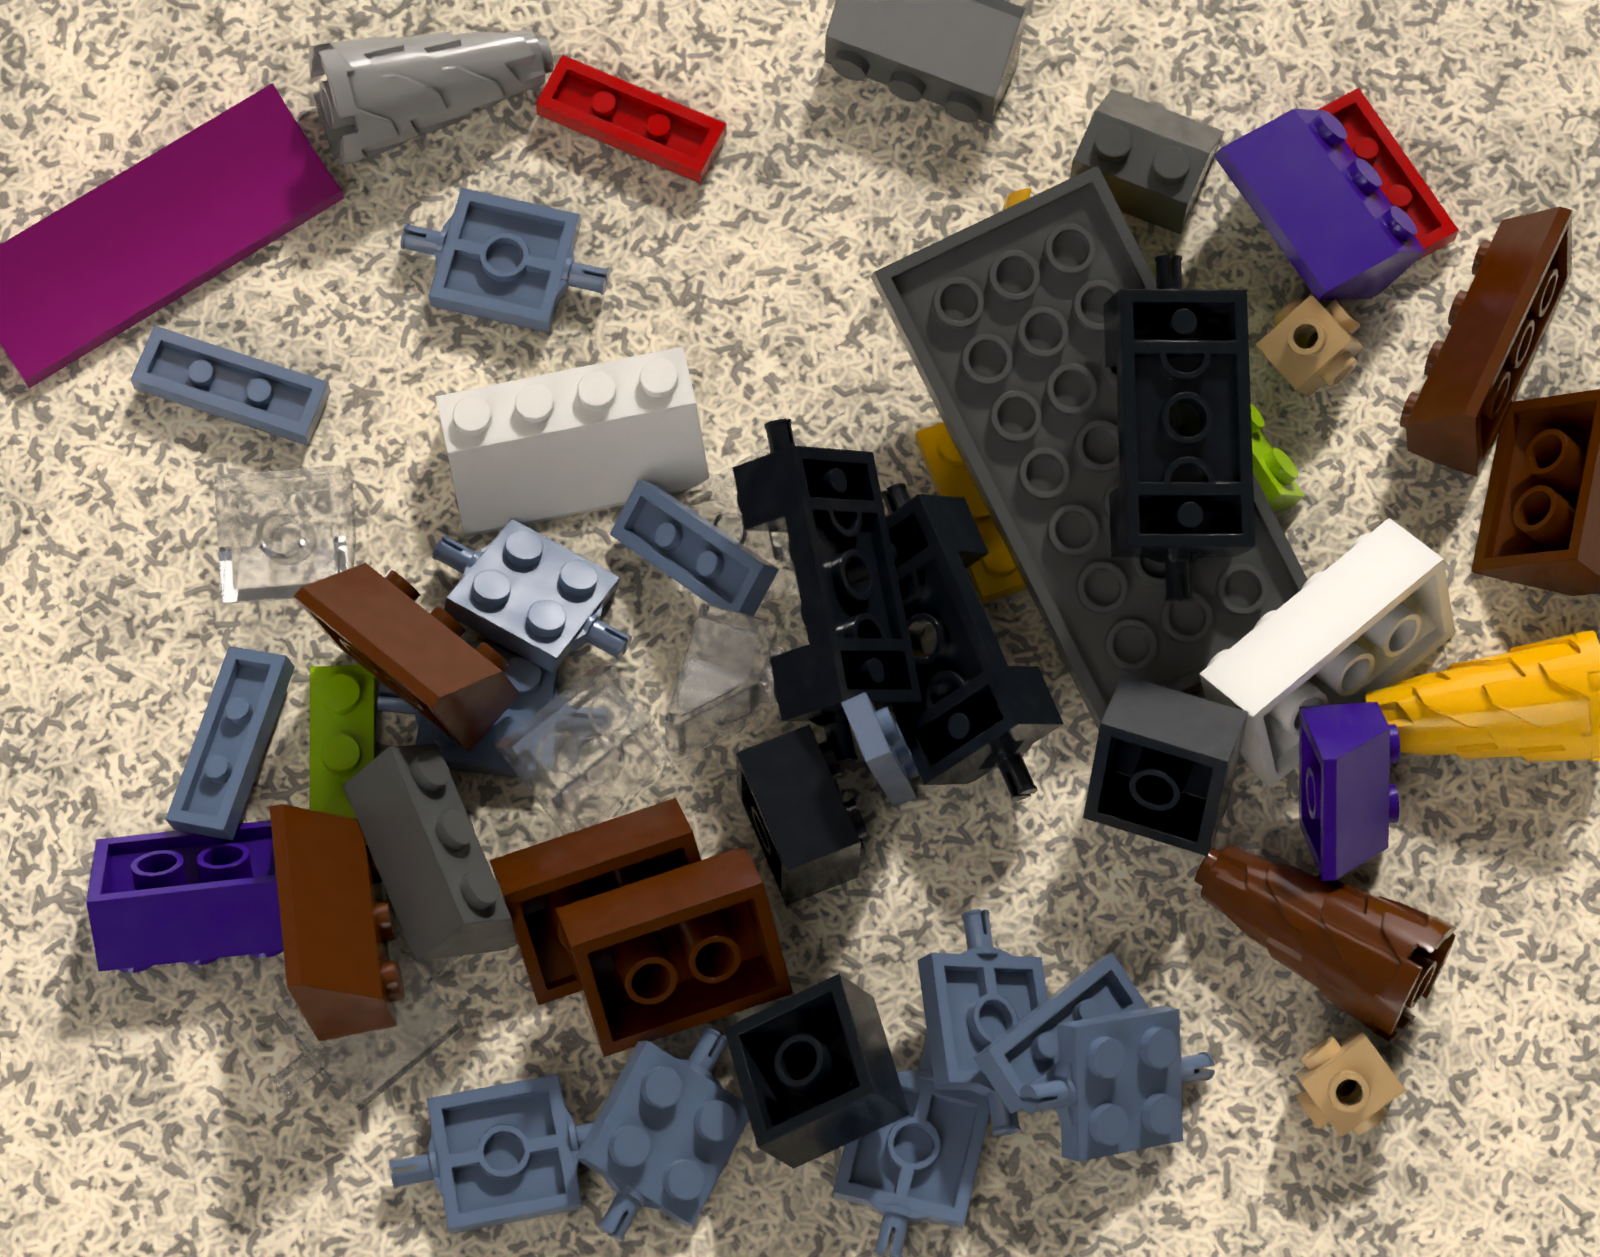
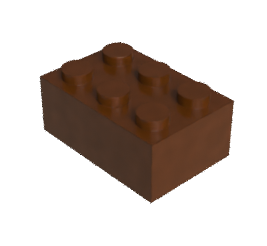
M745 846L556 908L583 1003L604 1057L633 1048L638 1041L651 1042L793 994L764 882Z

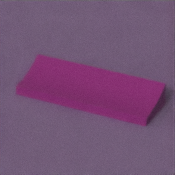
M274 84L266 86L0 244V347L28 388H31L344 199L342 189L315 152Z

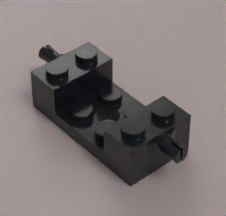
M1160 255L1154 258L1156 262V289H1119L1104 303L1105 367H1116L1120 471V486L1109 494L1111 557H1146L1159 563H1165V601L1174 602L1178 600L1180 602L1193 600L1191 585L1192 562L1204 557H1238L1256 547L1247 290L1182 289V256L1172 255L1169 258V255ZM1186 403L1196 409L1201 421L1200 429L1196 436L1184 437L1177 434L1171 428L1168 415L1173 404Z
M778 419L764 424L770 454L733 467L737 488V504L742 514L746 531L788 533V550L794 564L801 600V617L806 626L809 644L769 657L774 679V695L779 705L781 720L811 721L820 727H824L826 740L832 746L840 765L858 760L850 723L841 702L866 692L876 711L888 707L890 712L922 703L923 700L873 452L795 446L791 419ZM845 573H847L849 577L850 584L848 583Z
M906 484L892 485L886 488L887 491H882L881 495L889 512L886 520L923 700L922 703L893 711L912 754L923 784H968L976 781L991 770L999 768L1011 795V800L1019 801L1031 796L1030 794L1036 793L1038 789L1034 785L1023 756L1028 752L1033 743L1064 723L1039 666H1008L966 570L989 552L965 498L918 494L910 499ZM845 573L848 583L850 584L849 577L847 573ZM928 623L932 624L937 635L936 647L930 656L924 652L921 644V639Z

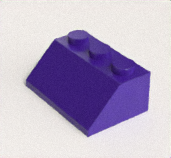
M1294 108L1223 146L1213 156L1317 300L1372 299L1426 253L1415 237L1417 227L1407 213L1397 206H1392L1380 189L1382 180L1376 170L1365 160L1357 158L1344 141L1347 138V132L1337 118L1327 111Z
M271 820L240 823L233 841L183 831L96 839L86 905L98 971L119 970L125 973H136L147 970L153 965L185 962L189 965H205L224 957L251 955L257 958H268L281 954L284 950Z

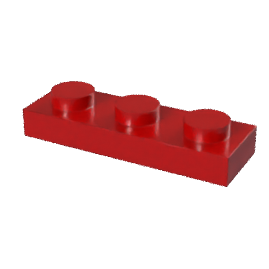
M565 55L561 56L536 102L537 115L700 184L727 135V123Z
M1359 88L1317 109L1327 111L1339 120L1347 132V138L1344 141L1357 158L1368 162L1379 174L1382 180L1380 189L1392 206L1399 207L1413 220L1417 227L1415 237L1426 251L1418 260L1455 241L1459 229Z

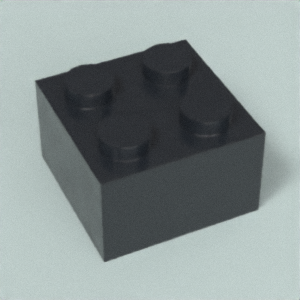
M1122 674L1100 723L1083 818L1208 856L1228 807L1248 712Z
M809 724L737 752V792L785 905L787 906L858 878L860 856L866 854L862 837L867 836V830L854 799L845 802L842 800L836 779L842 777L841 769L828 740L818 744Z
M840 973L724 1028L757 1147L793 1169L910 1115L874 997Z

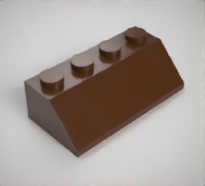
M1560 206L1504 219L1501 221L1492 242L1485 239L1481 242L1473 261L1472 275H1475L1469 291L1459 290L1455 296L1448 317V324L1452 327L1445 342L1436 340L1432 345L1424 368V375L1428 376L1420 393L1414 391L1410 393L1402 410L1400 426L1406 428L1407 450L1449 468L1476 477L1479 476L1571 277L1572 210Z

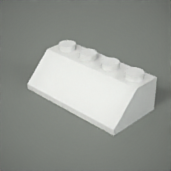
M683 347L435 396L465 537L502 530L511 518L523 525L624 505L638 479L655 484L669 495L711 487L698 409Z
M1388 518L1371 533L1363 534L1357 538L1346 554L1325 571L1312 575L1296 595L1279 609L1272 610L1262 616L1251 632L1230 649L1217 653L1210 660L1207 667L1199 673L1207 700L1248 712L1240 754L1251 770L1269 789L1299 765V707L1364 703V692L1390 687L1397 683L1455 634L1444 559L1391 518Z

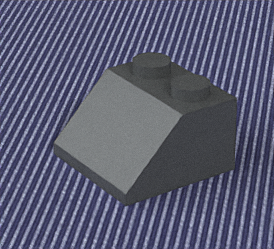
M1111 89L1094 111L1074 156L1070 178L1098 165L1121 212L1181 235L1212 163L1213 155L1216 153L1222 140L1224 131Z

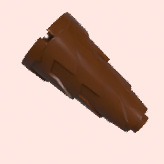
M1227 845L1221 852L1212 848L1208 856H1205L1195 876V882L1203 886L1201 889V899L1225 914L1247 936L1267 948L1272 958L1317 987L1320 994L1338 1008L1373 1031L1374 1034L1391 1043H1395L1404 1034L1416 1017L1404 1012V1006L1413 1008L1421 996L1427 999L1447 960L1456 936L1453 934V931L1457 928L1438 917L1431 916L1381 896L1376 897L1338 880L1323 881L1320 874L1315 876L1290 864L1267 860L1233 845Z

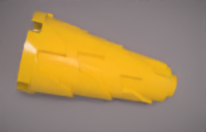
M1594 630L1575 632L1566 636L1512 647L1505 654L1452 663L1443 671L1419 675L1395 683L1390 687L1364 692V703L1377 702L1388 725L1395 724L1397 726L1400 752L1419 755L1458 754L1463 759L1523 757L1526 761H1600V645Z

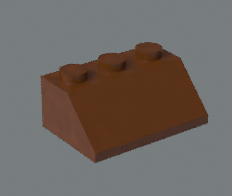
M1600 389L1512 402L1499 430L1471 570L1473 573L1569 596L1600 593Z
M363 563L304 585L297 591L293 597L338 648L467 752L473 749L520 695L506 676V673L512 668L511 665L498 652L484 642L475 650L460 638L466 630L459 622L439 606H436L431 613L427 612L415 602L421 596L420 593L393 570L384 578L367 563Z
M676 798L490 860L501 895L512 918L517 946L538 1006L580 992L556 908L701 861L693 831Z
M285 804L270 806L286 981L290 994L318 1041L397 1026L395 1001L404 1000L405 994L400 966L397 960L390 961L388 941L397 940L398 938L396 918L391 902H383L382 879L357 819Z

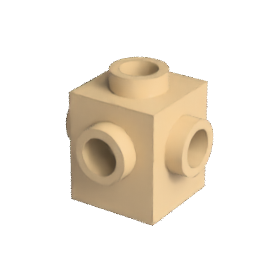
M1313 294L1305 300L1302 297H1298L1285 305L1273 319V323L1276 326L1256 344L1294 390L1307 397L1325 383L1331 387L1348 376L1358 363L1354 357L1365 348L1353 334L1360 327V324L1337 299H1334L1327 305L1323 300H1317ZM1318 338V339H1317V342L1315 343V345L1312 346L1313 343H1314V341H1315V339Z
M1360 1027L1339 1042L1333 1036H1330L1316 1044L1301 1058L1305 1067L1295 1073L1305 1089L1295 1097L1318 1129H1321L1330 1122L1340 1137H1343L1351 1130L1358 1136L1374 1128L1389 1114L1385 1105L1406 1091L1405 1087ZM1354 1080L1352 1087L1348 1091L1343 1093L1336 1092L1338 1085L1342 1081Z

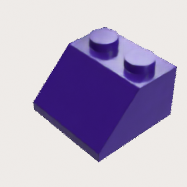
M1377 702L1299 707L1300 829L1323 881L1337 880L1389 848V823H1397L1399 820L1397 788L1395 784H1389L1390 764H1397L1400 759L1399 733L1395 724L1388 725Z

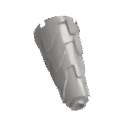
M531 29L503 33L470 32L453 35L449 32L399 38H362L321 43L310 46L309 49L310 77L326 75L327 77L326 81L320 82V91L313 92L331 153L334 159L339 158V166L360 162L365 158L381 154L410 139L464 120V116L493 107L507 97L539 87L545 83V74L552 73L554 69L553 57L547 39L545 37L536 38Z

